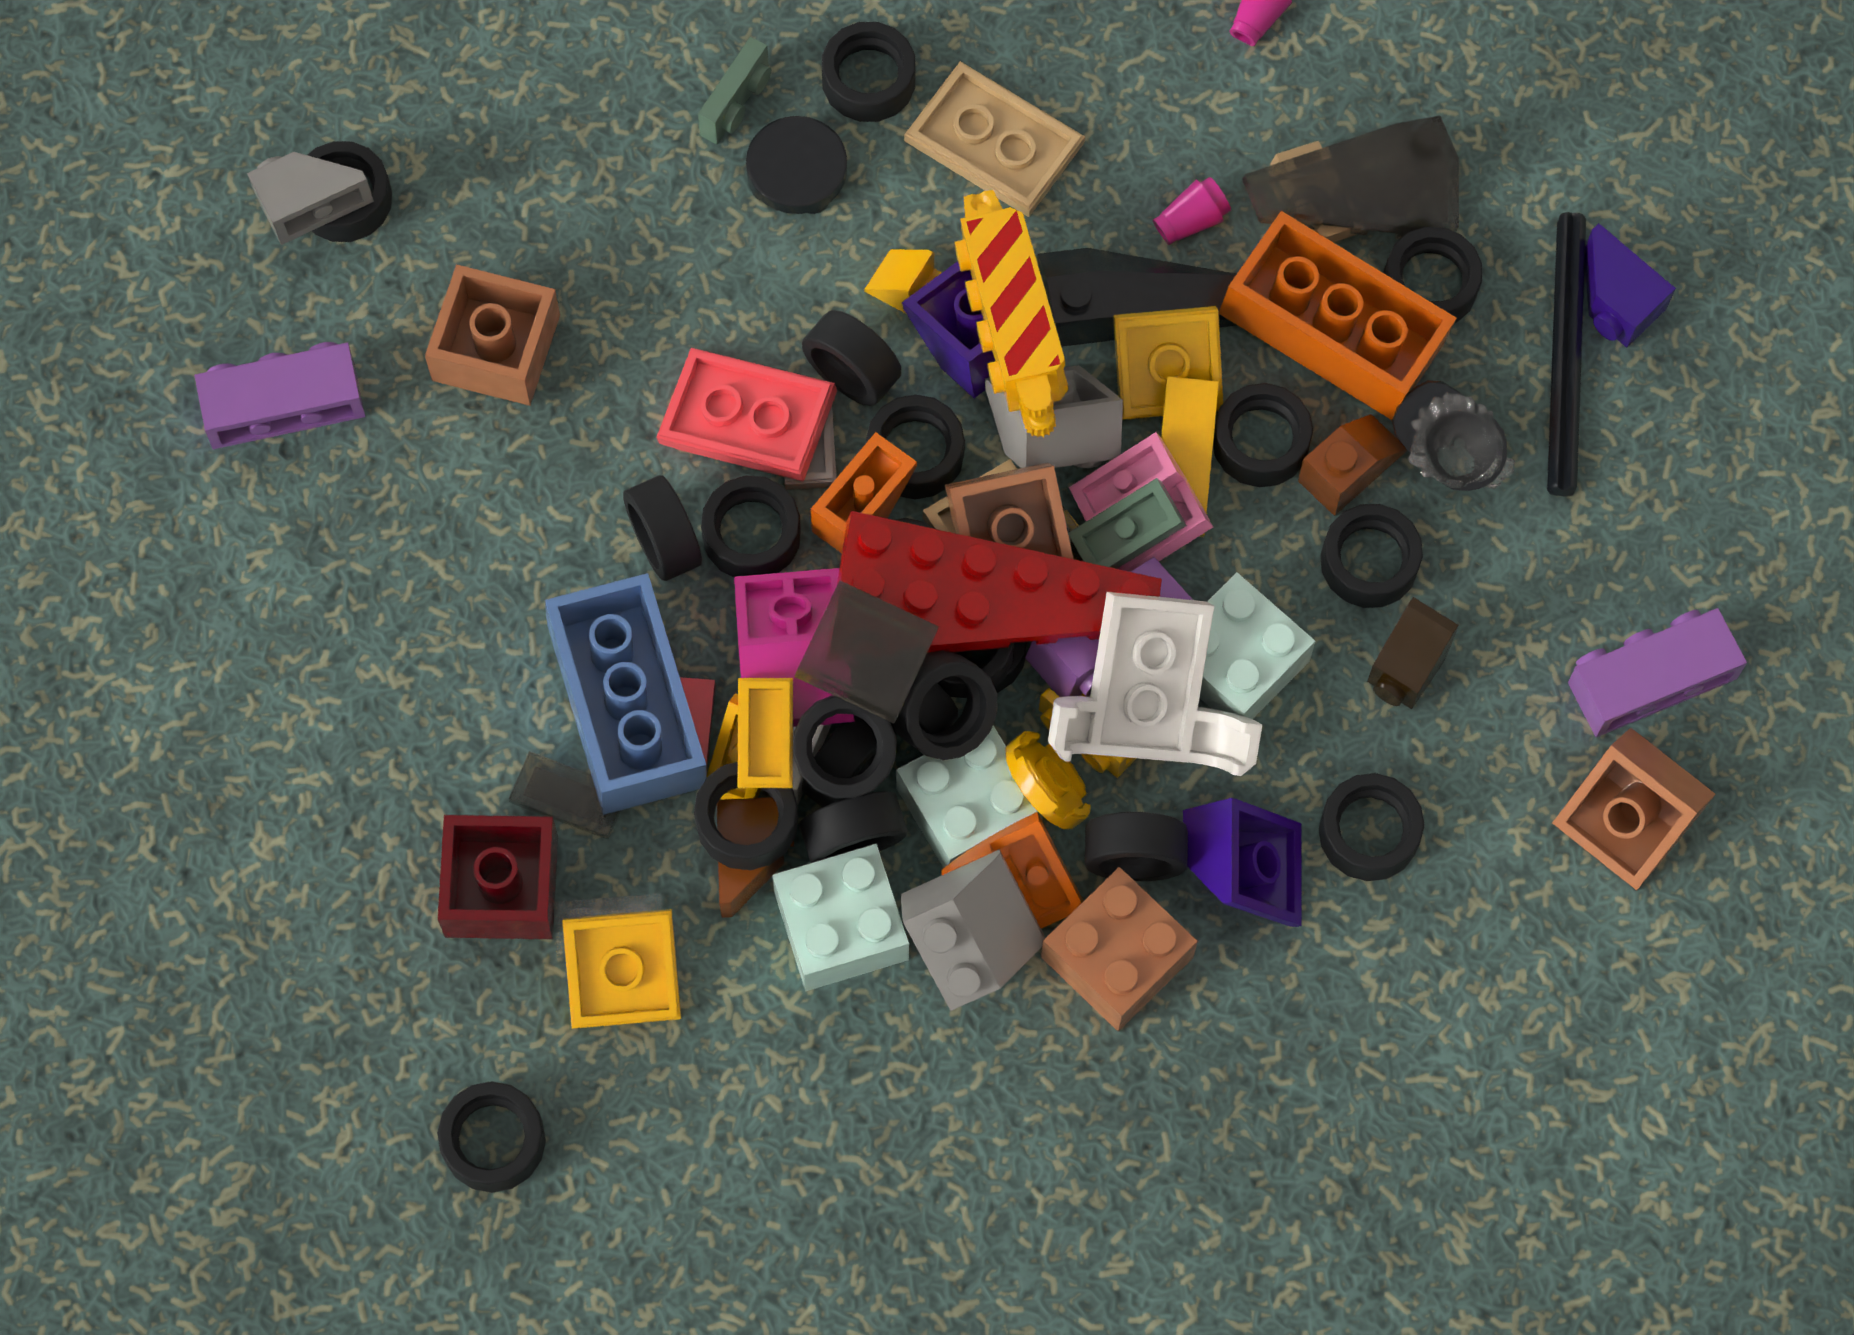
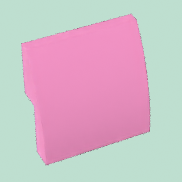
M1157 432L1069 487L1085 521H1088L1152 480L1158 478L1163 482L1187 526L1118 568L1120 570L1131 572L1153 557L1161 561L1213 528L1189 482Z

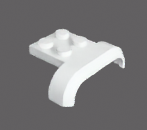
M1107 592L1090 697L1065 696L1054 700L1048 742L1058 756L1068 762L1071 761L1072 754H1092L1196 763L1220 768L1237 776H1242L1251 769L1257 761L1262 724L1242 715L1198 707L1214 605L1206 601Z

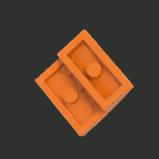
M1038 812L993 834L960 855L941 870V874L944 875L1000 849L1041 929L1068 917L1083 902V898Z

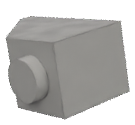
M297 152L289 153L283 157L275 156L268 158L259 164L257 169L247 173L254 193L281 245L374 202L363 171Z

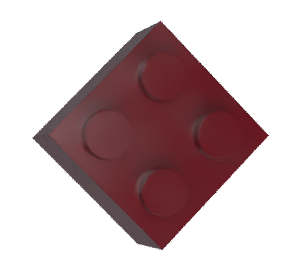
M444 815L438 922L445 938L553 939L558 834L553 817Z

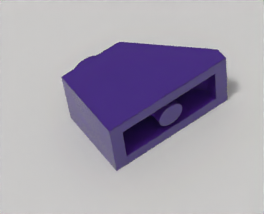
M1598 223L1592 229L1585 246L1588 315L1593 319L1596 330L1603 337L1611 341L1617 339L1627 348L1667 309L1676 288Z

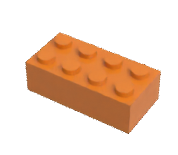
M1280 211L1228 286L1218 313L1390 420L1393 419L1397 406L1416 387L1444 345L1457 319L1283 211Z

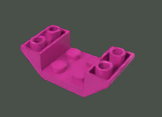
M840 568L734 577L741 678H793V727H797L801 716L816 701L834 694H852L849 657H846L843 662L825 663ZM837 714L827 718L820 725L854 722V715Z

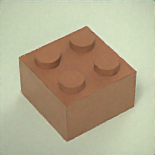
M456 264L425 353L432 381L530 406L560 318L556 290Z
M1042 463L945 485L956 534L1073 559L1054 466L1050 463Z
M1118 867L1043 940L1041 958L1119 1032L1194 958L1198 941L1125 871Z

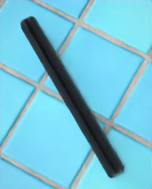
M1571 212L1562 213L1557 222L1547 480L1549 494L1563 497L1572 496L1577 488L1586 240L1585 216L1581 213Z

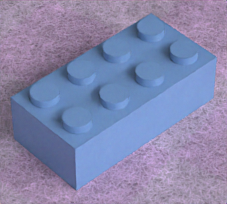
M648 573L546 599L547 626L603 815L700 789L706 780V762Z

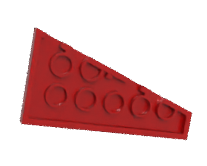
M851 511L846 524L825 663L843 662L846 657L872 655L873 659L893 657L894 653L921 650H924L926 653L941 650L959 652L1009 647L1010 643L1036 641V645L1056 643L1059 638L1086 636L1090 640H1097L1100 637L1107 592L1160 597L1162 579Z

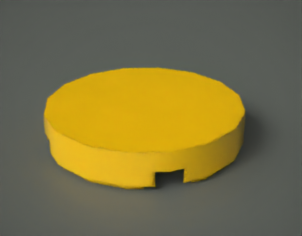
M1023 731L1010 741L1005 748L1006 761L1012 777L1032 806L1050 823L1061 829L1075 828L1088 817L1091 809L1090 804H1083L1081 800L1087 795L1082 778L1071 762L1062 760L1050 744L1044 747L1037 742L1041 737L1039 733Z

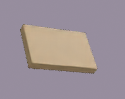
M960 61L906 131L904 141L983 190H994L998 199L1030 217L1083 146L1085 136Z

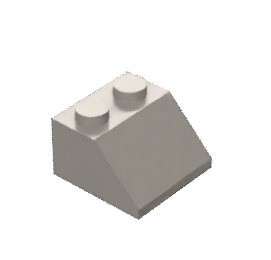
M1081 366L1064 367L1068 391L1060 401L1053 403L1056 427H1054V432H1050V435H1045L1044 438L1043 436L1037 438V436L1027 433L1020 410L1009 412L1004 392L994 394L990 378H985V390L1004 453L1020 468L1047 462L1053 465L1054 469L1072 465L1081 468H1093L1101 465L1102 461L1111 460L1119 456L1122 444L1123 399Z
M1000 849L901 894L903 923L950 1011L1001 989L1042 947L1043 940L1046 938Z

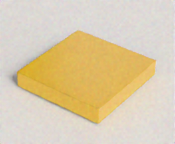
M1216 306L1113 315L1118 396L1123 399L1122 420L1163 416L1167 376L1219 381L1216 411H1219L1223 404L1219 314Z
M672 909L563 918L572 1029L681 1019Z

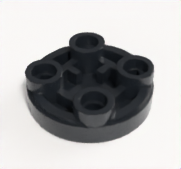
M805 116L780 118L763 127L751 141L746 156L747 177L753 195L775 210L790 214L820 213L827 208L828 204L843 188L847 176L846 150L838 134L819 120Z

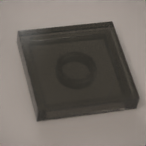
M839 581L794 677L895 723L939 626L843 581Z

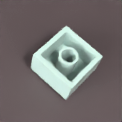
M1236 572L1207 601L1214 605V612L1199 698L1211 709L1226 711L1253 719L1310 662L1316 641Z
M994 725L990 733L976 749L960 758L940 760L923 755L896 770V789L943 868L993 834L1038 812L1023 795L1012 777L1006 761V745ZM1038 812L1041 820H1043V816Z
M877 844L772 875L774 894L805 992L909 960V942Z

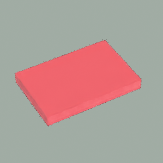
M691 348L656 438L659 444L681 451L804 482L835 399L837 388L835 383Z

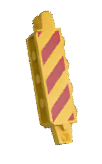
M994 190L983 191L980 194H970L964 196L965 218L960 219L963 240L954 241L960 271L970 270L973 280L965 281L971 311L981 310L984 320L976 322L983 353L992 351L995 361L987 363L994 394L1004 392L1009 412L1020 410L1027 433H1031L1032 436L1035 435L1037 438L1039 436L1044 438L1045 435H1050V432H1054L1056 418L1053 403L1063 398L1068 391V383L1064 372L1066 365L1065 357L1023 213L1011 207L1003 209Z

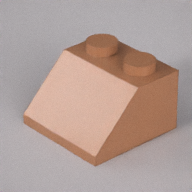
M1630 728L1609 747L1552 824L1635 890H1638L1692 826L1716 794L1634 729Z

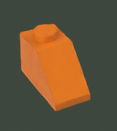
M875 432L812 506V532L842 554L847 519L851 511L888 519L916 469L917 461Z

